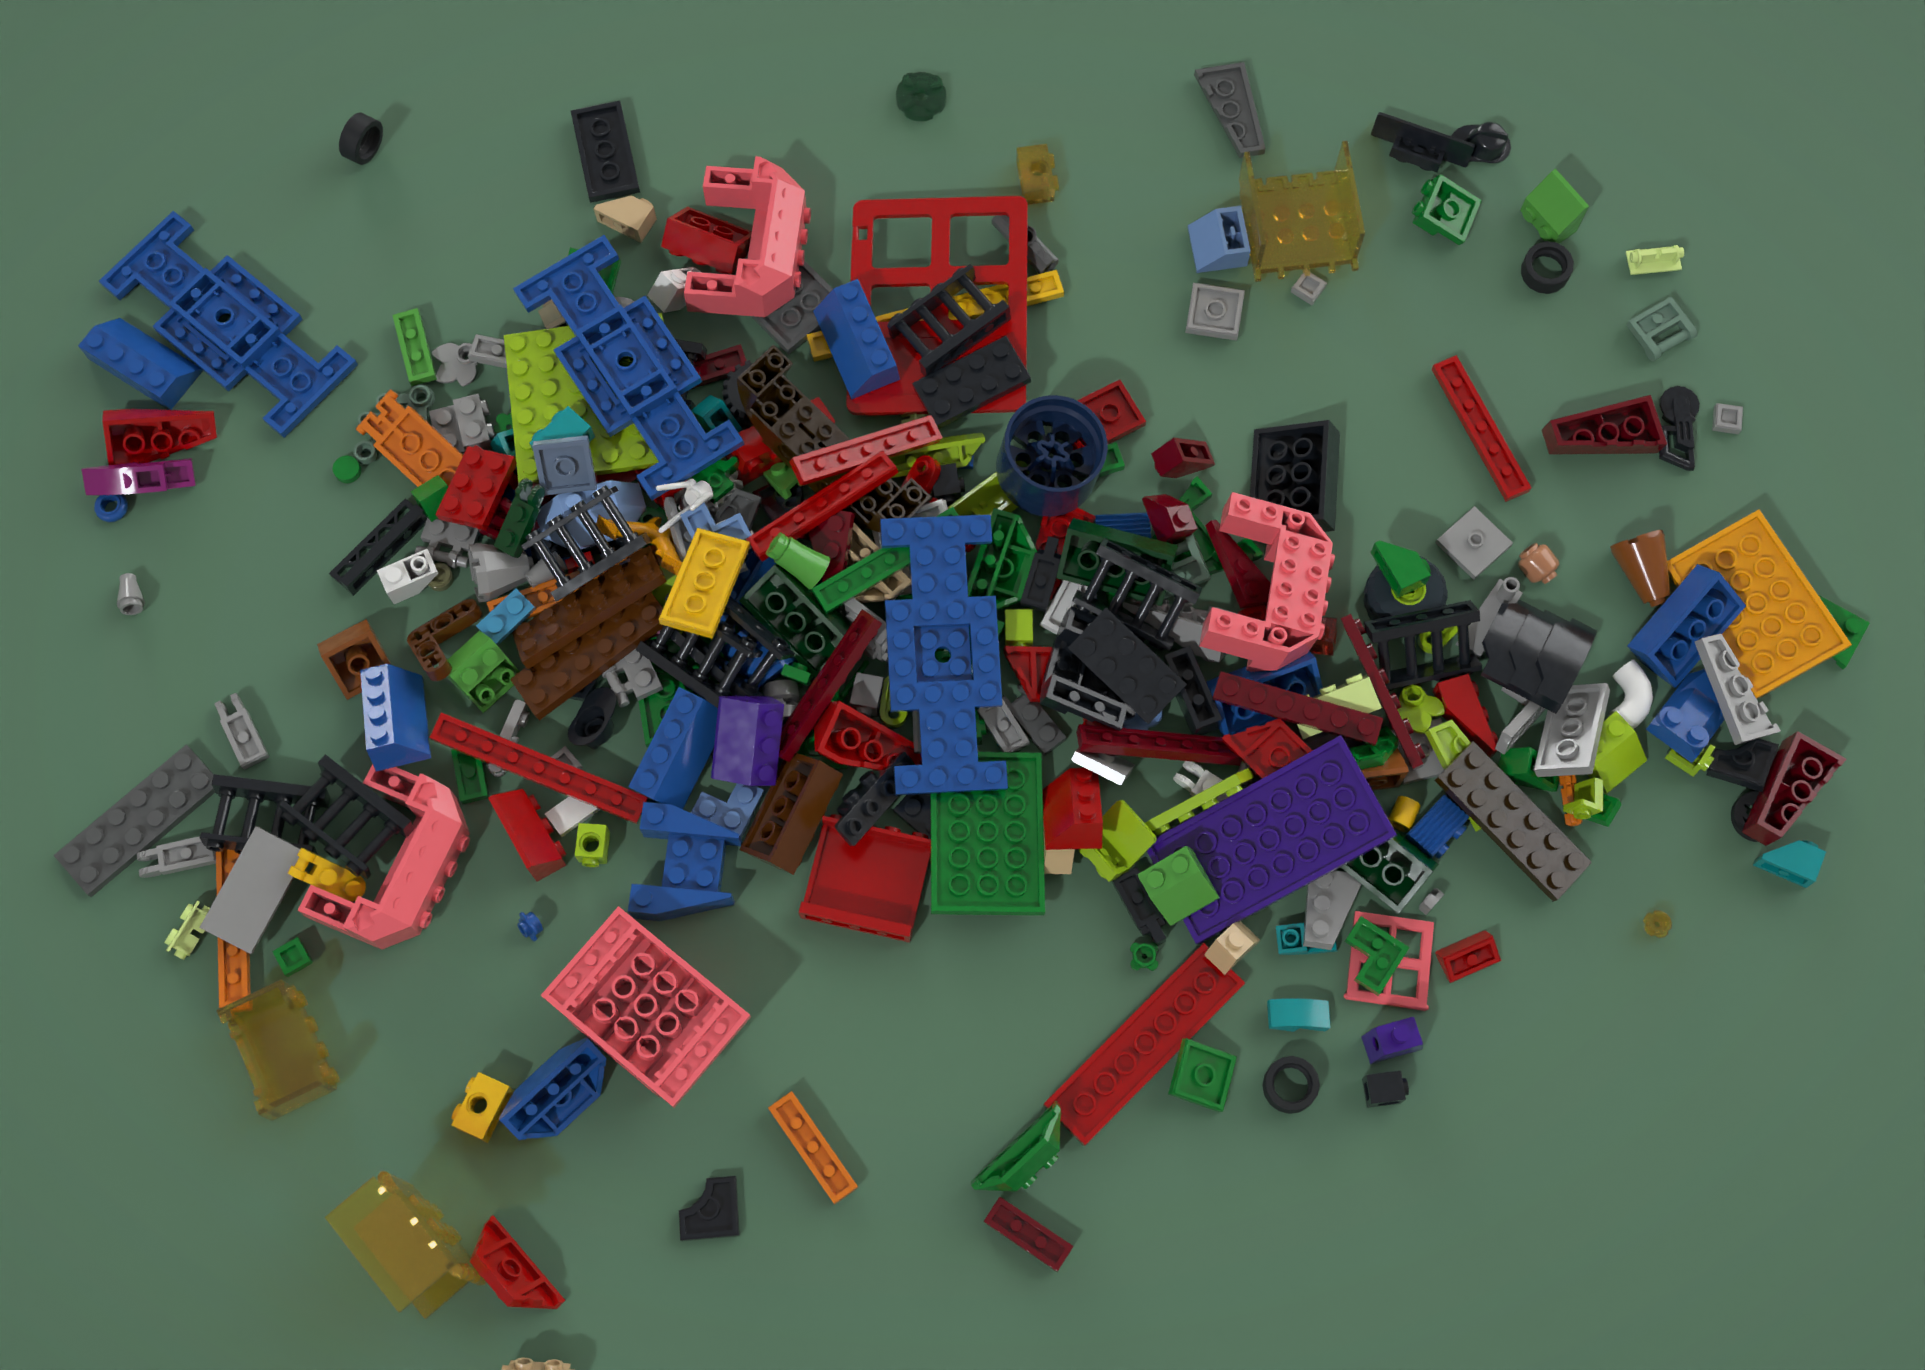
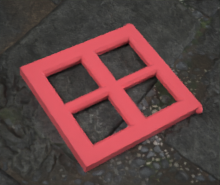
M1355 911L1353 927L1360 916H1362L1377 927L1389 928V934L1396 938L1397 929L1421 933L1419 959L1403 957L1397 967L1418 971L1416 996L1408 997L1391 994L1392 976L1384 987L1383 993L1379 996L1371 991L1360 990L1359 984L1354 979L1360 972L1361 963H1365L1368 956L1351 946L1347 990L1343 997L1346 1000L1422 1011L1428 1010L1427 997L1434 922Z

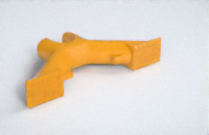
M598 515L596 525L602 534L613 540L623 537L612 519H606ZM654 517L646 523L626 521L633 533L637 532L639 536L645 532L652 540L650 543L657 547L655 554L662 558L660 566L677 576L683 562L673 546L670 528L663 533L658 531L662 519Z

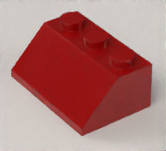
M685 207L667 218L661 247L669 250V253L672 255L691 258L698 265L714 267L721 274H732L737 270L738 259H745L749 252L752 231L693 208Z
M1085 767L1070 768L1042 790L1045 850L1102 849L1103 819L1098 774Z
M518 789L488 797L527 870L537 882L566 866L562 857L567 854L559 840L555 843L553 842L550 833L554 832L547 818L541 819L537 813V810L541 809L534 794L528 796L524 789Z

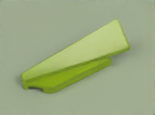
M983 433L942 437L939 443L892 457L890 459L899 471L892 478L907 476L916 459L923 455L936 459L940 465L956 463V468L967 466L972 459V455L981 443L985 442V436Z

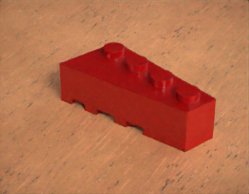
M820 397L810 400L835 424L836 421ZM754 426L739 432L744 445L725 456L727 460L737 457L739 462L737 480H741L743 486L764 475L763 472L769 470L774 464L783 462L762 442L763 438Z

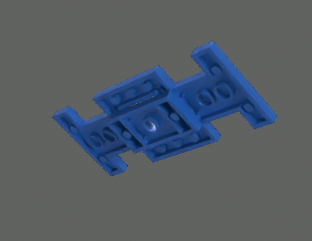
M172 211L106 273L99 282L118 300L126 296L139 283L166 305L170 310L153 325V328L228 392L248 374L280 400L263 417V420L285 438L358 364L355 359L338 345L319 363L316 362L286 337L303 320L301 315L228 255L211 271L201 267L177 247L194 229L181 216ZM225 313L231 314L227 322H218L221 315Z
M603 235L517 285L513 290L528 313L552 300L576 336L555 348L554 353L609 437L631 424L635 425L658 460V463L637 475L638 481L653 501L669 491H657L656 486L684 482L742 447L744 441L730 420L705 433L681 397V394L702 382L701 377L646 296L641 297L625 308L621 304L619 305L598 273L619 260L618 254L606 236ZM625 356L633 358L632 364L627 367L619 365L620 359Z
M991 515L880 519L881 548L909 547L912 599L885 600L891 712H919L922 764L894 766L895 795L1007 790L1006 761L978 762L975 708L1002 707L1003 704L996 596L968 597L965 545L992 543ZM940 648L948 650L950 660L945 663L937 661L935 651Z

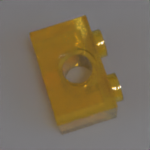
M1047 144L1018 147L1016 150V163L1022 197L1026 199L1028 205L1054 201L1055 191H1059L1057 175H1052V169L1055 168L1053 153H1048ZM1034 173H1041L1043 175L1036 176Z

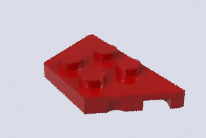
M1005 646L1003 653L1030 702H1040L1043 677L1052 647Z
M1281 719L1267 722L1263 726L1256 725L1246 728V731L1233 735L1227 734L1222 737V741L1260 779L1313 751Z
M491 1216L483 1226L469 1262L507 1307L558 1309L565 1302V1299L495 1216Z

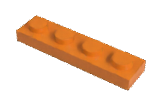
M792 1091L768 1107L834 1205L858 1188Z

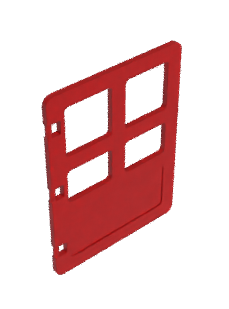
M1024 197L860 200L855 203L852 221L850 282L856 279L859 280L870 307L872 290L874 288L928 286L931 292L937 284L944 283L950 279L956 270L966 267L950 265V224L953 217L1008 216L1009 262L1006 265L973 266L976 277L973 283L975 285H1007L1009 287L1008 306L1010 307L1011 319L953 362L1007 336L1027 370L1028 204ZM921 217L932 219L931 264L928 267L874 268L872 266L873 230L876 219ZM859 229H868L867 240H859ZM941 304L931 312L950 334L955 335L964 327L958 320L949 319V309L944 304ZM889 321L878 322L897 365L900 380L854 399H851L847 390L846 406L848 411L852 415L928 414L912 384L925 377L920 369V354L902 334L894 339L889 335L887 327ZM918 321L910 327L929 350H934L943 342L925 321ZM1026 385L972 413L1016 412L1026 403Z

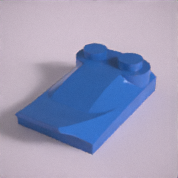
M1705 668L1689 673L1646 728L1647 731L1691 763L1698 757L1725 720Z

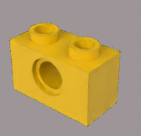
M478 1072L476 1077H472L466 1086L465 1093L467 1095L463 1103H459L454 1109L451 1117L454 1121L451 1125L488 1143L499 1122L500 1115L515 1090L500 1081ZM485 1099L487 1101L486 1109L482 1113H475V1104L479 1100Z

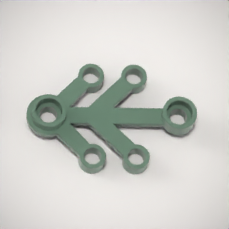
M417 385L410 390L409 394H398L399 396L396 400L401 405H406L404 408L407 406L412 407L428 422L427 409L435 401V395L431 388ZM382 393L376 398L377 404L386 393ZM422 396H425V397H426L425 400H423V401H421V402H418V399H419L420 397H422ZM362 412L358 416V423L360 424L370 412ZM376 440L361 441L355 445L354 455L360 463L370 464L376 460L378 450L373 446ZM371 452L368 457H363L364 453Z

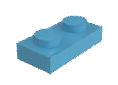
M515 588L476 626L498 646L536 608Z

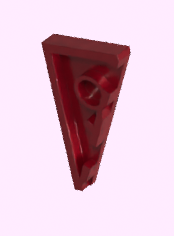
M839 511L808 532L813 550L830 557V563L822 576L823 582L847 568L855 514L852 512Z
M1217 520L1208 522L1205 527L1240 609L1261 605L1267 606L1271 585L1269 580L1228 533L1219 531L1220 524Z

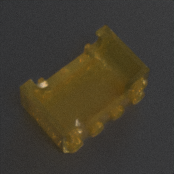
M282 979L217 1010L221 1023L229 1022L230 1037L236 1041L255 1087V1090H253L254 1096L260 1098L254 1101L258 1114L270 1121L337 1090V1083L340 1082L337 1071L333 1066L329 1067L326 1057L329 1056L326 1045L323 1041L319 1042L315 1032L319 1030L317 1023L312 1015L308 1016L305 1010L308 1002L302 990L297 991L293 984L289 985Z

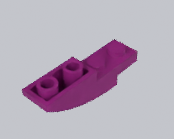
M192 458L142 464L136 462L81 469L86 495L137 494L196 486Z

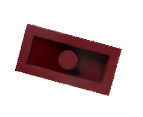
M1172 438L1151 453L1155 462V469L1160 477L1179 478L1215 465L1205 441Z
M1167 494L1144 496L1142 498L1157 540L1176 545L1185 541L1186 537L1192 535L1198 529L1188 504Z

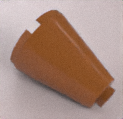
M1663 530L1648 532L1610 546L1611 553L1643 604L1650 603L1651 607L1664 604L1666 601L1665 597L1671 594Z

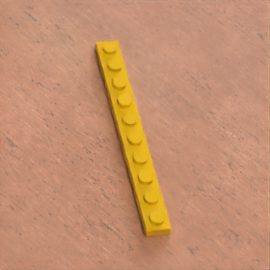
M1057 270L1027 277V306L1064 297V290ZM995 285L980 289L992 304H997L1001 300L1008 304L1009 287L1007 285ZM969 293L952 297L971 319H977L985 312ZM907 309L876 316L875 318L877 322H888L894 315L903 313ZM949 310V319L958 320ZM822 331L807 334L814 362L833 357Z

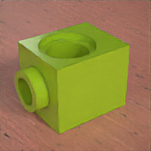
M1005 609V646H1033L1032 609Z
M578 823L575 857L579 863H582V866L595 868L599 867V864H607L610 830L607 825ZM592 841L599 842V846L595 851H586L588 843Z

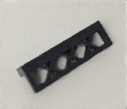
M405 498L329 573L330 576L354 596L377 573V570L381 569L425 526L427 517L424 510L417 504L414 506ZM408 508L410 511L399 520V516ZM384 530H389V531L380 539V534H381ZM365 549H370V550L361 558V553H362ZM352 567L343 577L340 576L346 568Z

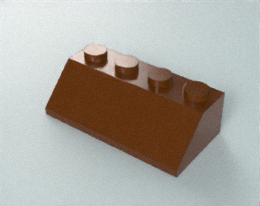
M798 753L792 757L790 762L783 760L777 772L776 785L770 786L739 850L777 869L794 875L802 862V857L812 841L822 817L826 813L827 806L837 790L843 774L820 760Z

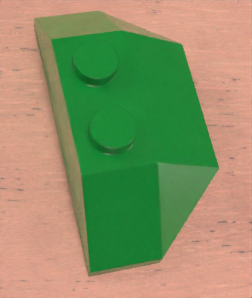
M994 508L991 515L992 543L981 544L967 586L968 597L996 596V608L999 610L1021 601L1037 550L1020 515Z
M1057 1101L971 1181V1186L974 1190L1018 1191L1021 1187L1027 1189L1037 1179L1035 1174L1042 1167L1048 1169L1057 1161L1059 1157L1056 1154L1060 1151L1061 1107Z

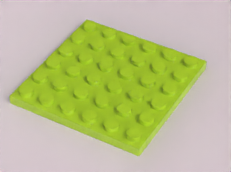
M658 313V315L664 322L662 313ZM569 326L504 335L518 483L522 479L527 478L532 483L540 484L534 452L529 442L532 441L533 435L538 430L544 429L551 422L552 417L558 411H563L567 406L586 421L594 432L595 438L589 444L596 475L646 469L658 463V460L634 424L609 437L555 355V348L576 337ZM625 356L620 359L619 365L627 367L632 364L633 358Z

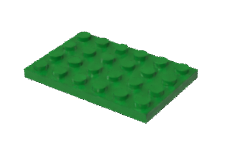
M978 752V762L1006 761L1008 789L930 793L931 914L1044 916L1042 753Z

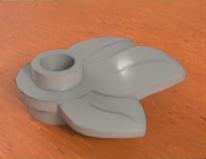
M446 343L432 351V355L442 363L437 371L436 381L452 383L457 380L464 387L474 380L478 362L469 361V359L464 360L465 356L469 354L472 344L463 343L458 346L454 343Z

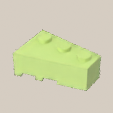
M1361 673L1345 679L1347 683L1338 687L1335 684L1319 690L1321 694L1312 697L1364 713H1371L1382 708L1370 678L1367 675L1362 676ZM1297 724L1303 739L1323 732Z

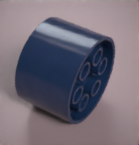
M1048 395L1032 399L1023 404L1011 417L997 456L996 472L1003 492L1016 506L1031 514L1050 517L1063 515L1075 510L1091 494L1105 463L1108 443L1104 427L1091 409L1069 397ZM1043 426H1052L1051 433H1047L1046 436ZM1034 439L1037 442L1029 443L1028 440ZM1060 439V440H1063L1064 443H1063V444H1060L1059 442H1057V441H1055V440ZM1015 440L1022 446V449L1010 445L1011 441ZM1078 441L1084 445V447L1073 450V445ZM1050 453L1054 455L1053 458L1049 457ZM1016 461H1024L1028 466L1020 467ZM1072 461L1078 462L1081 467H1074ZM1040 467L1047 469L1049 472L1043 471ZM1080 476L1086 478V480L1081 482L1077 479V477ZM1063 482L1068 487L1060 488L1057 483Z

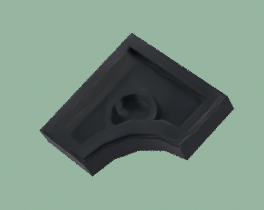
M1755 739L1748 741L1737 749H1715L1712 756L1714 760L1708 767L1706 775L1762 792L1779 744Z
M736 1176L706 1178L705 1190L700 1199L691 1207L679 1210L680 1241L740 1236Z

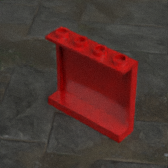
M831 814L830 817L823 816V826L804 901H801L799 908L800 918L910 943L931 856V839H928V835L919 832H912V835L901 833V830L896 827L885 826L882 829L873 825L855 846H849L835 829V824L843 816Z

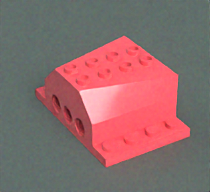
M619 906L541 994L573 1026L656 1096L663 1098L673 1108L677 1106L751 1018L748 1012Z

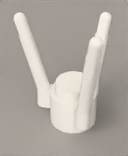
M693 478L685 482L656 486L657 491L687 488L684 497L689 504L659 528V533H663L681 519V514L688 510L694 511L702 503L711 500L713 497L711 486L705 481L696 483Z

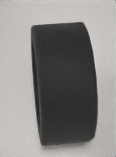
M361 112L354 114L347 121L340 135L339 152L341 156L360 165L368 163L377 153L382 141L383 126L381 122Z
M1540 242L1531 247L1527 252L1521 265V275L1526 285L1538 293L1550 294L1558 292L1565 287L1573 272L1574 261L1571 253L1564 246L1556 242ZM1544 256L1556 260L1561 265V275L1554 279L1538 275L1532 266L1534 259Z
M1288 1056L1280 1058L1270 1066L1264 1075L1262 1086L1264 1096L1272 1107L1280 1112L1292 1114L1305 1110L1313 1103L1318 1096L1320 1083L1317 1072L1309 1062L1303 1058ZM1283 1069H1298L1306 1077L1308 1083L1307 1093L1299 1101H1285L1276 1093L1274 1080L1276 1075Z

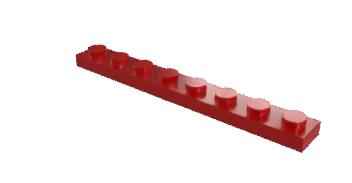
M442 712L429 737L437 743L635 824H638L642 815L643 802L648 801L647 796Z

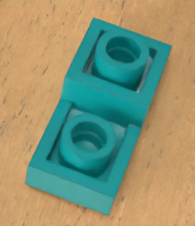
M1304 923L1276 926L1279 955L1338 952L1337 941H1335L1332 950L1303 946Z
M1270 999L1267 1001L1269 1029L1295 1032L1301 1028L1325 1032L1331 1028L1329 1002L1326 1000Z

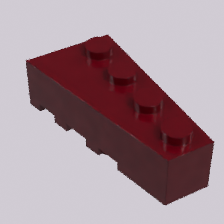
M1651 395L1550 420L1541 430L1549 455L1655 454L1667 445Z
M1799 731L1784 739L1774 758L1763 791L1759 792L1742 833L1765 846L1782 838L1803 813L1802 811L1813 801L1819 790L1832 778L1834 772L1847 759Z

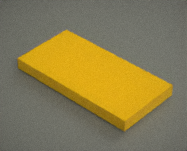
M697 528L659 617V623L713 639L750 548L749 541Z

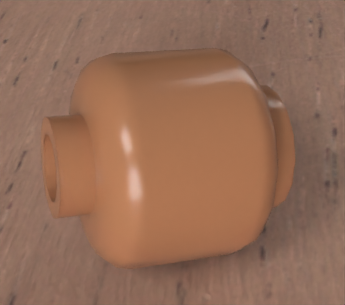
M1534 543L1520 553L1519 557L1521 559L1518 562V567L1531 583L1542 581L1546 584L1557 576L1555 570L1559 566V560L1547 545Z

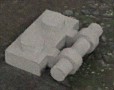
M427 518L421 539L423 542L429 543L427 548L417 546L415 554L428 549L433 562L447 563V566L453 568L458 566L468 568L469 557H464L462 554L463 551H469L468 545L478 542L480 532L477 528L439 519L431 522ZM440 546L452 548V551L448 553L439 551Z
M636 649L602 674L603 678H607L611 690L614 691L619 707L627 706L630 703L627 695L632 692L635 693L639 701L663 690L651 661L637 652ZM622 671H625L629 680L624 684H621L617 676Z

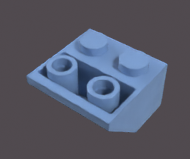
M1241 206L1215 209L1188 225L1196 273L1245 267L1248 265L1251 250Z

